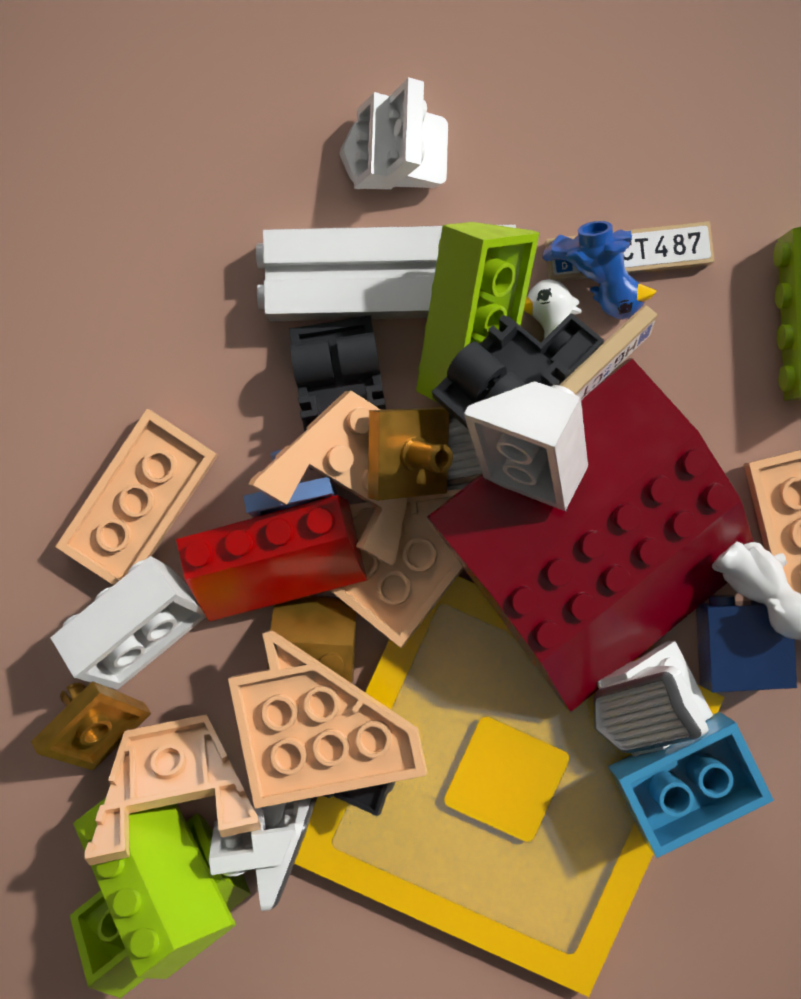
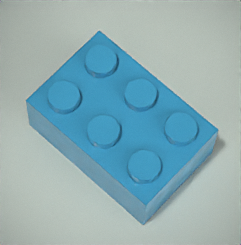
M721 712L713 714L712 717L705 721L708 726V732L698 739L672 744L664 750L641 754L636 757L630 755L608 766L644 842L656 858L774 801L737 723Z

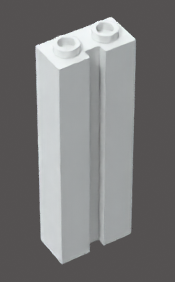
M499 225L516 228V225ZM442 226L263 230V243L256 244L258 269H265L264 285H257L258 309L265 310V315L269 321L345 320L370 315L371 319L428 318L432 294L431 288L434 281Z

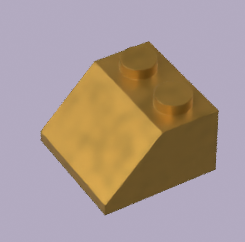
M307 596L274 605L270 631L273 630L350 683H353L357 612L339 597Z

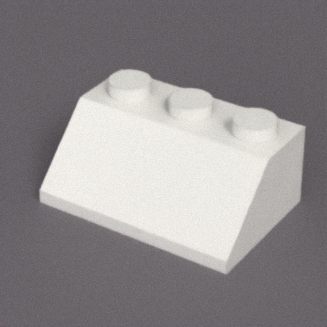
M534 381L469 405L464 412V417L483 477L504 488L566 511L588 468L581 397L576 396L571 390L563 386L552 385L550 387Z
M149 556L147 559L134 564L129 569L128 574L114 586L101 591L96 596L95 601L81 613L68 618L64 622L63 627L50 638L74 678L88 682L94 681L118 690L206 618L188 585L170 566Z

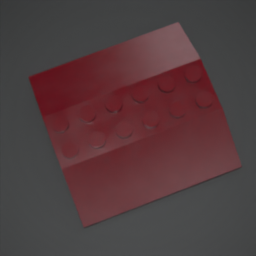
M628 358L581 400L588 468L566 511L504 488L484 478L483 474H481L427 516V519L570 713L599 689V680L634 661L698 608V604H703L709 599V596L715 594L728 583L724 579L723 573L712 568V564L719 555L736 541L743 545L754 542L742 500L701 434L633 358Z

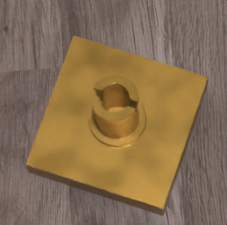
M445 408L369 410L368 498L380 501L447 493L448 469L452 465L453 453L448 447L449 412Z
M92 681L86 687L83 683L76 682L66 687L72 698L68 696L66 691L62 690L60 694V699L66 707L30 742L38 755L93 771L120 745L124 731L136 729L151 715V712L145 702Z

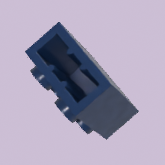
M734 595L709 596V603L698 604V608H696L699 679L702 687L712 693L797 688L795 639H789L774 630L770 624L768 607L764 603L753 600L735 601Z

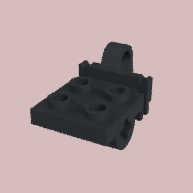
M570 313L540 343L512 318L503 315L499 318V330L492 325L488 329V336L480 344L472 342L456 355L447 370V377L432 391L433 399L468 429L464 412L469 405L534 381L550 387L552 385H560L604 343V339Z
M371 315L289 328L292 366L298 387V401L302 409L300 414L304 432L307 430L306 427L345 391H353L380 410H386Z

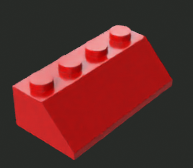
M338 495L176 539L184 579L209 622L368 581L361 550L356 547L358 538L349 501Z

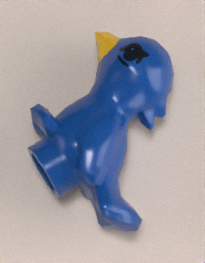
M593 221L583 224L578 228V236L575 239L558 235L543 251L542 259L545 261L565 260L571 262L584 276L599 283V287L594 286L590 288V291L595 294L593 299L600 304L607 315L619 320L630 319L644 305L645 301L651 299L656 293V290L637 282L625 269L623 252L629 248V241L632 240L631 230L624 231L620 229L613 232L612 224L607 221Z

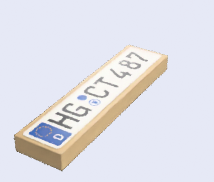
M710 221L631 230L632 240L629 241V248L623 252L624 266L628 274L708 266L715 262ZM556 238L546 239V241H545V249H546ZM565 260L547 261L549 279L559 282L588 279L571 262Z
M647 305L645 307L642 306L559 386L571 390L576 396L581 397L582 400L652 334L658 314Z

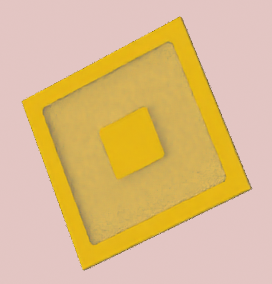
M458 576L404 647L400 648L392 640H388L365 693L418 728L427 767L426 776L396 781L393 790L387 794L381 815L375 816L334 796L331 798L318 796L307 832L294 864L589 997L653 857L652 851L644 842L608 766L632 754L621 752L594 729L593 699L595 693L570 713L476 584ZM698 685L712 714L717 713L724 700V696L716 692L712 693Z

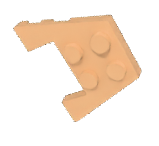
M345 391L306 427L307 430L290 446L282 449L275 456L276 459L262 472L259 471L254 475L248 485L281 504L287 505L307 467L312 468L325 477H329L333 482L375 506L376 509L356 547L381 562L393 566L396 561L407 498L380 501L368 498L369 410L380 409L353 391Z
M207 714L124 731L108 779L110 787L104 805H100L95 819L97 827L92 843L88 842L85 850V860L89 865H95L130 857V813L215 795L218 831L221 837L261 829L258 816Z

